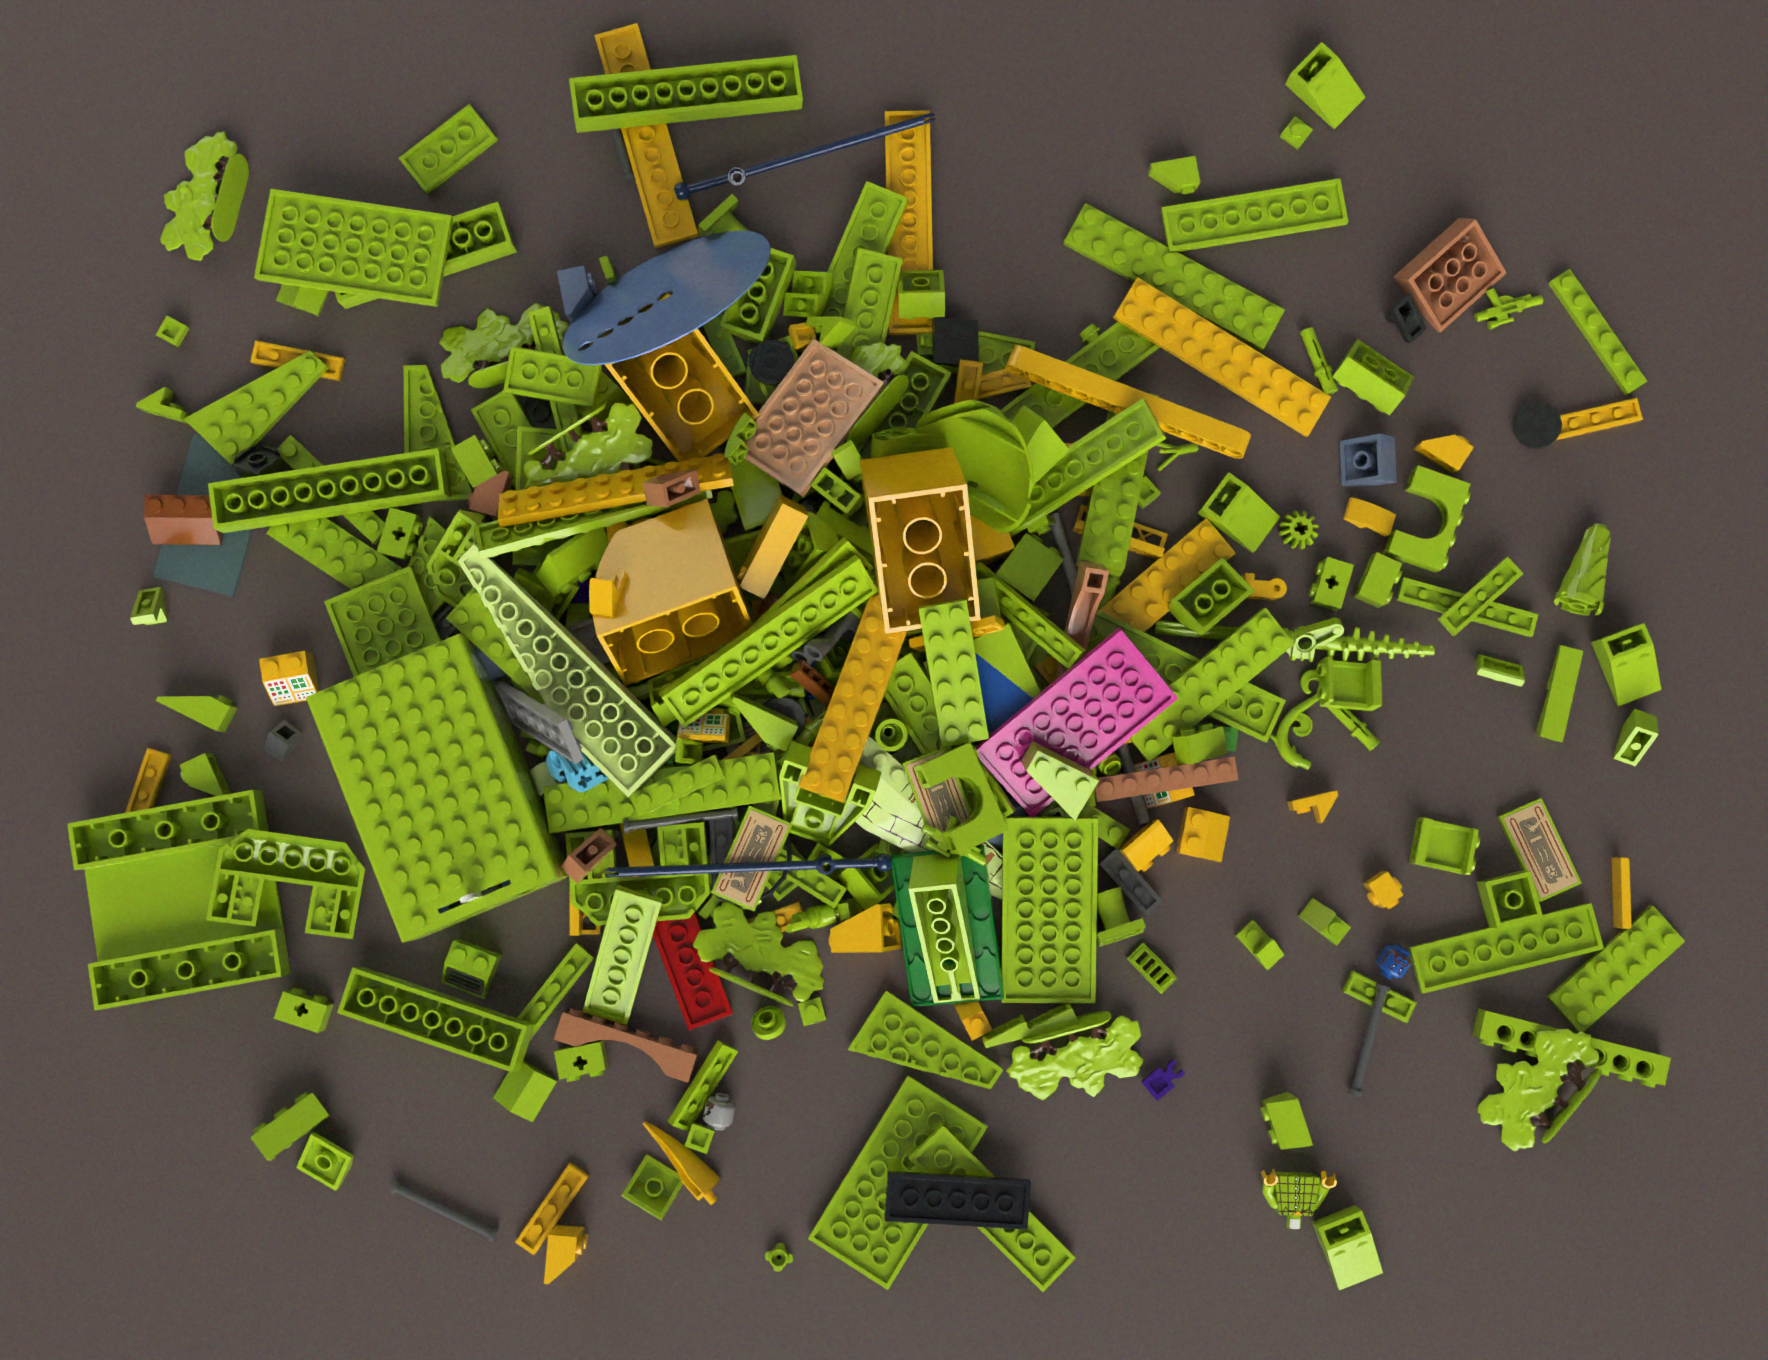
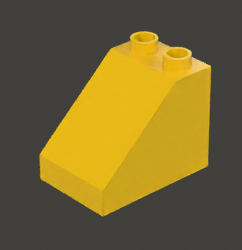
M666 293L662 295L658 300L666 299L670 296V294ZM653 304L643 307L638 313L649 310ZM628 317L619 323V325H624L630 322L633 319V317ZM613 329L605 331L599 338L608 336L612 333ZM698 329L649 353L628 360L605 364L678 462L695 457L703 458L729 439L735 425L744 413L748 414L753 420L759 416L756 409Z
M953 447L859 460L885 634L921 629L919 606L965 598L967 600L970 621L981 620L968 489Z

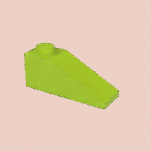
M736 692L731 695L732 702L763 741L767 743L766 746L777 752L780 749L786 752L798 729L797 721Z
M219 695L218 698L211 696H158L156 699L157 702L218 732H226L238 709L231 705V699Z

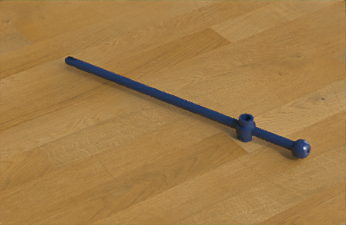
M935 114L922 115L744 169L740 166H732L727 174L690 185L678 183L674 186L677 200L685 201L692 193L729 182L735 186L741 185L745 178L934 122L936 118L925 121L924 119ZM735 173L740 174L737 178H733V175Z
M881 853L876 858L833 859L828 854H822L816 860L613 867L607 868L605 871L618 873H607L605 875L607 877L815 869L819 873L827 875L832 873L834 869L877 867L878 870L885 872L891 869L892 859L891 855L887 853Z

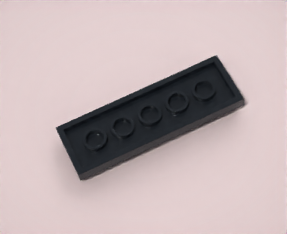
M888 1171L884 1221L1027 1230L1031 1181L1030 1179Z

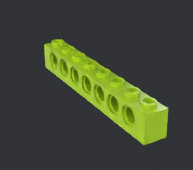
M1478 1008L1472 1036L1480 1038L1479 1043L1494 1046L1495 1042L1503 1044L1502 1049L1517 1052V1048L1526 1050L1525 1055L1538 1058L1534 1049L1536 1034L1539 1031H1556L1558 1029ZM1500 1026L1505 1027V1034L1502 1037H1499L1497 1034ZM1526 1031L1528 1039L1525 1043H1522L1520 1037ZM1591 1037L1590 1045L1599 1054L1598 1062L1591 1067L1601 1069L1602 1075L1609 1076V1073L1613 1072L1618 1074V1079L1629 1082L1636 1078L1640 1079V1084L1653 1088H1655L1656 1084L1665 1086L1671 1061L1670 1057ZM1618 1055L1620 1062L1617 1066H1614L1613 1059ZM1576 1060L1577 1065L1580 1066L1582 1064L1581 1060ZM1641 1061L1643 1068L1640 1072H1637L1636 1066Z

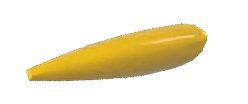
M645 1121L643 1125L665 1152L681 1181L698 1201L704 1197L710 1205L717 1201L718 1198L711 1189L721 1178L682 1143Z

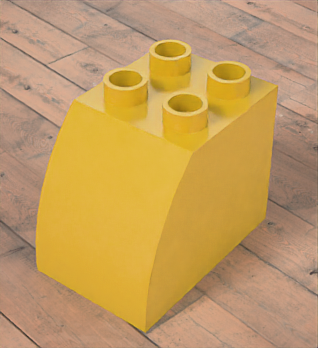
M707 499L677 507L674 511L655 518H640L634 521L630 527L618 530L614 534L601 559L596 578H600L602 569L626 571L628 578L614 617L593 615L596 635L625 686L682 666L709 653L714 654L723 643H730L753 625L724 538Z

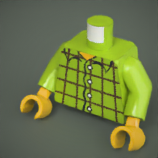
M1272 1169L1270 1175H1266L1264 1170L1261 1171L1263 1178L1262 1194L1270 1207L1275 1209L1278 1214L1287 1215V1228L1301 1229V1216H1313L1314 1210L1320 1207L1330 1188L1337 1184L1335 1173L1331 1177H1327L1326 1171L1321 1172V1180L1315 1173L1275 1172V1169Z

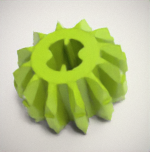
M1297 510L1292 512V516L1289 514L1285 515L1284 519L1286 522L1279 524L1281 528L1285 529L1279 532V536H1286L1283 544H1287L1290 541L1291 549L1296 548L1298 544L1300 550L1304 549L1306 544L1311 546L1314 543L1312 538L1318 537V533L1313 530L1317 529L1319 525L1311 523L1315 517L1311 516L1307 519L1306 511L1299 515ZM1298 527V529H1302L1303 532H1295L1294 528Z

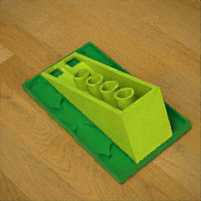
M984 845L975 846L981 849L980 854L986 856ZM934 850L891 855L911 1007L1004 999L987 861L982 866L964 855L961 857L958 854H950L947 857Z

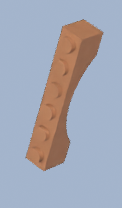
M1084 561L1079 562L1065 627V633L1086 650L1080 659L1087 654L1092 624L1100 601L1104 596L1109 570L1103 564ZM1059 661L1054 681L1068 670Z
M1234 756L1194 764L1098 778L1099 782L1095 790L1097 802L1236 781L1239 780Z
M575 1008L562 1012L554 1040L575 1047L597 1040L625 1042L648 1054L660 1066L666 1076L684 1082L691 1080L699 1052L694 1051L695 1047L683 1043L681 1046L672 1044L673 1040L662 1036L656 1039L650 1037L649 1032L640 1029L634 1032L628 1030V1026L615 1022L612 1025L606 1023V1019L592 1015V1018L584 1016V1012Z

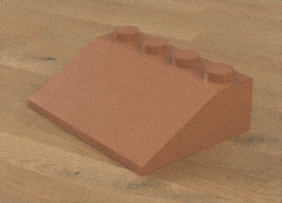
M1458 218L1393 278L1403 295L1411 294L1418 311L1437 332L1441 333L1506 274V271L1476 219Z

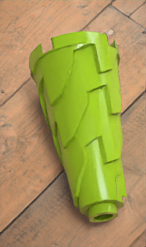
M1596 523L1586 529L1579 549L1563 578L1559 591L1555 594L1554 604L1557 606L1561 602V609L1585 616H1590L1591 610H1595V616L1602 613L1608 563L1607 557L1611 541L1610 531L1607 530V526Z

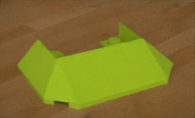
M459 510L426 565L434 582L435 595L453 607H456L473 588L458 560L473 544L477 545L474 526L485 524L483 521L487 515ZM543 560L538 563L532 573L533 575H537L544 562ZM577 582L568 593L563 594L561 592L550 614L558 621L580 588Z
M705 822L657 827L661 866L708 864ZM597 830L566 833L567 857ZM603 830L614 841V830ZM615 848L578 884L569 876L572 905L585 913L596 926L606 925L617 885L662 898L663 902L657 921L689 919L711 892L709 874L656 875L632 878V876L607 877L605 875L607 873H617L605 871L607 868L617 867Z
M247 829L219 848L206 920L256 926L264 879L313 886L305 933L353 939L365 868L344 842Z

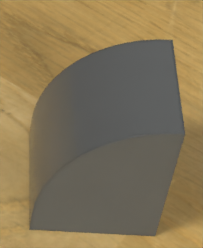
M283 720L269 731L263 750L282 763L297 746L302 732Z

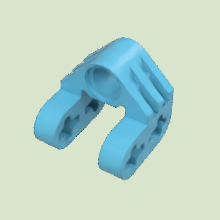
M552 749L546 758V764L549 774L559 782L567 781L572 789L578 792H585L608 779L602 771L598 773L600 769L582 751L581 754L584 759L575 764Z

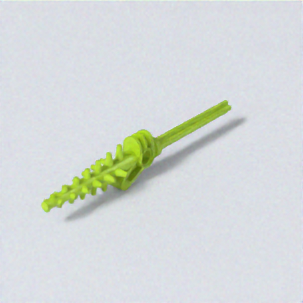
M1331 618L1307 626H1300L1293 629V631L1288 630V628H1282L1294 643L1286 651L1290 656V660L1293 661L1298 658L1300 661L1308 659L1309 662H1313L1315 649L1327 650V656L1332 657L1335 650L1342 651V661H1347L1350 651H1357L1358 660L1360 661L1363 660L1365 652H1373L1374 660H1378L1380 653H1388L1389 659H1393L1395 653L1404 654V658H1409L1410 654H1418L1420 657H1424L1425 655H1434L1435 647L1432 644H1429V646L1419 645L1418 641H1414V644L1404 643V638L1402 637L1399 638L1398 642L1389 641V634H1385L1383 640L1375 639V631H1370L1368 638H1360L1359 627H1355L1353 636L1342 635L1344 627L1339 618ZM1158 620L1155 623V634L1224 640L1239 627L1214 625L1205 634L1201 635L1183 626L1180 622ZM1303 637L1310 638L1305 643L1299 642V640Z

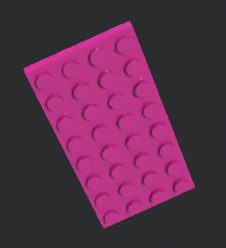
M1118 628L989 735V739L981 741L975 748L982 763L1029 816L1034 817L1052 803L1054 799L1025 770L1021 763L1032 741L1092 770L1175 702L1178 697L1124 632Z

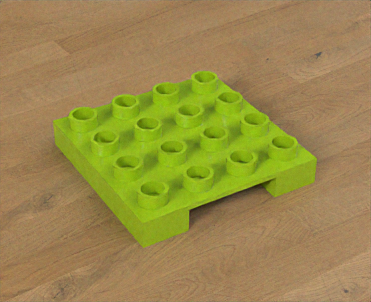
M248 790L67 823L74 870L85 871L98 962L89 963L88 970L94 1011L291 974L277 881L264 879L256 926L206 920L219 848L247 829L269 832L263 790Z

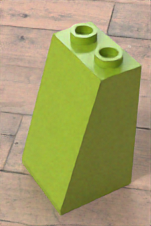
M1023 405L1012 422L1022 434L1029 450L1035 482H1032L1033 486L1069 449L1045 419Z
M744 459L736 466L731 464L734 486H731L745 531L749 532L763 527L779 494L782 495L776 479Z

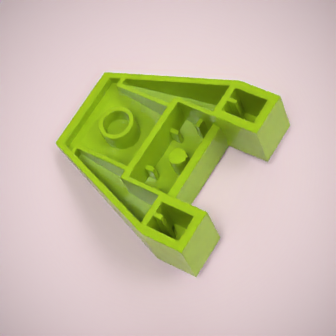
M791 741L779 775L783 818L785 821L793 824L789 833L830 846L870 808L882 772L859 764L845 802L833 800L798 786L802 775H805L808 768L812 748Z

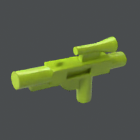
M1492 288L1485 293L1493 307L1474 313V319L1476 322L1496 318V321L1487 322L1488 329L1491 330L1499 325L1514 321V318H1509L1508 314L1519 313L1525 308L1543 304V298L1541 295L1531 297V294L1518 298L1507 295L1499 297L1495 289Z
M950 815L946 830L957 826L959 818ZM925 823L921 831L938 842L935 844L928 839L924 847L936 850L949 857L951 853L947 852L948 845L942 832ZM977 847L958 854L961 857L964 855L984 866L988 859L980 854L981 849Z

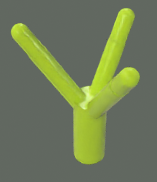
M1163 442L1155 445L1164 448L1159 450L1160 453H1173L1157 470L1161 471L1179 455L1197 452L1198 445L1191 443L1174 446Z

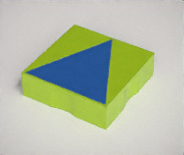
M1011 621L1005 623L1004 630L973 639L988 736L1043 691L1037 676L1028 665L1025 650ZM926 659L923 662V664L929 674L928 663Z

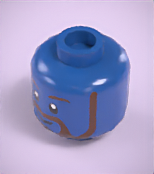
M1396 943L1393 946H1385L1376 960L1377 965L1381 968L1379 973L1390 980L1393 977L1403 978L1413 963L1410 957L1411 953Z

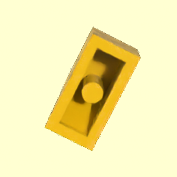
M1450 435L1422 441L1416 445L1414 450L1446 471L1454 474L1460 470L1474 447L1463 436Z

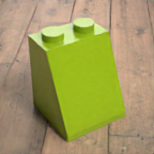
M1025 533L996 575L1030 604H1033L1064 559L1060 557L1062 554L1053 547L1048 549L1041 544L1043 541L1038 536Z

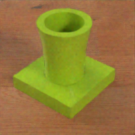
M731 194L698 225V234L701 237L709 236L713 231L716 234L728 231H749L732 214L737 210L739 200Z
M887 699L882 701L869 736L883 750L896 751L912 738Z
M1121 887L1097 894V911L1105 927V931L1097 933L1096 942L1098 947L1143 933L1146 928L1143 918L1132 922L1129 920Z

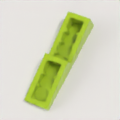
M1559 645L1546 689L1548 692L1535 735L1563 743L1582 660V650Z
M1062 1003L1027 1022L1023 1014L981 1037L985 1047L988 1048L1080 1023L1070 1003Z

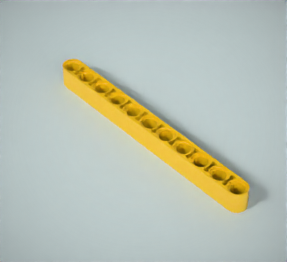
M1016 345L1013 347L1005 367L1013 375L1116 414L1121 413L1144 398L1162 431L1233 458L1240 459L1244 457L1251 438V434L1244 429L1024 346Z

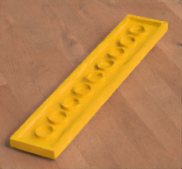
M638 23L594 35L605 74L651 70ZM667 124L621 128L655 249L698 237L688 199L685 201L677 200L674 186L678 183H683Z
M930 110L885 111V126L929 114ZM930 123L885 136L886 189L909 199L887 250V255L903 259L900 271L933 270ZM897 284L889 322V335L932 333V319L920 317L911 320L899 318Z
M1138 277L1113 316L1118 322L1305 437L1309 436L1331 399V396L1328 394L1325 395L1323 391Z
M717 453L709 457H695L686 461L668 462L658 466H645L641 469L623 470L619 473L608 475L600 474L591 478H577L563 483L554 482L550 485L532 486L518 491L509 490L499 494L498 523L500 527L646 502L643 482L660 475L687 470L697 471L701 492L734 486L731 462L724 454Z
M1205 518L1167 550L1162 558H1158L1102 606L1099 611L1145 632L1169 611L1168 606L1175 596L1222 557L1227 561L1236 552L1211 522ZM1046 656L1042 663L1039 661L1034 666L1035 670L1048 685L1054 682L1058 660L1053 656Z
M876 580L874 585L876 586V588H877V590H878L877 580ZM878 592L869 597L809 758L811 759L805 775H802L798 785L802 789L842 803L846 800L908 632L907 630L885 634Z

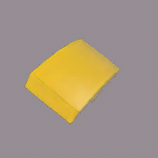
M1349 498L1343 519L1359 528L1368 527L1385 537L1391 534L1396 514L1372 503Z

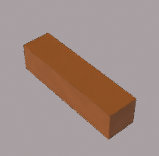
M804 659L793 664L790 676L828 708L835 687Z

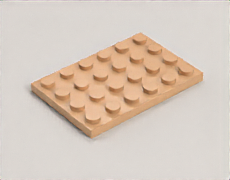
M813 339L758 412L759 416L754 419L759 427L756 429L754 436L745 442L750 449L745 460L801 497H804L811 488V483L832 460L831 452L844 444L852 427L885 389V383Z

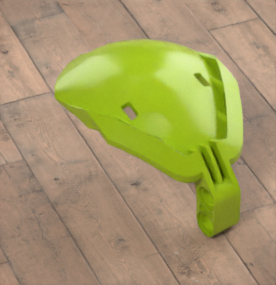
M969 399L923 415L918 420L916 428L895 427L876 432L872 435L871 458L953 447L967 483L969 509L973 517L1000 533L1014 530L1027 517L1032 505L1030 501L1032 482H1035L1031 457L1025 440L1016 425L1006 418L997 407ZM969 481L978 483V488L968 486Z

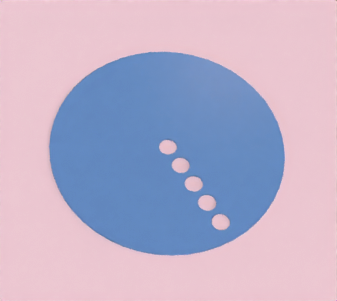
M752 231L722 232L684 243L642 263L606 287L579 312L568 327L563 339L565 355L571 361L583 365L611 364L649 353L693 332L730 307L756 282L770 258L771 248L768 240L763 235ZM673 292L668 298L658 300L662 295ZM653 304L649 310L638 313L643 307ZM628 317H633V319L630 322L624 325H619V323ZM613 329L612 333L608 336L599 338L605 331ZM593 342L589 348L579 351L586 343Z

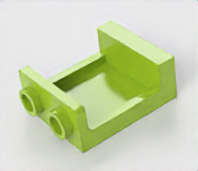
M1327 656L1319 661L1316 670L1317 676H1319L1317 697L1320 699L1321 707L1373 711L1382 706L1380 660H1371L1368 663L1335 661L1332 656Z
M1417 817L1408 863L1462 875H1470L1476 866L1474 854L1475 848H1478L1480 844L1479 829Z

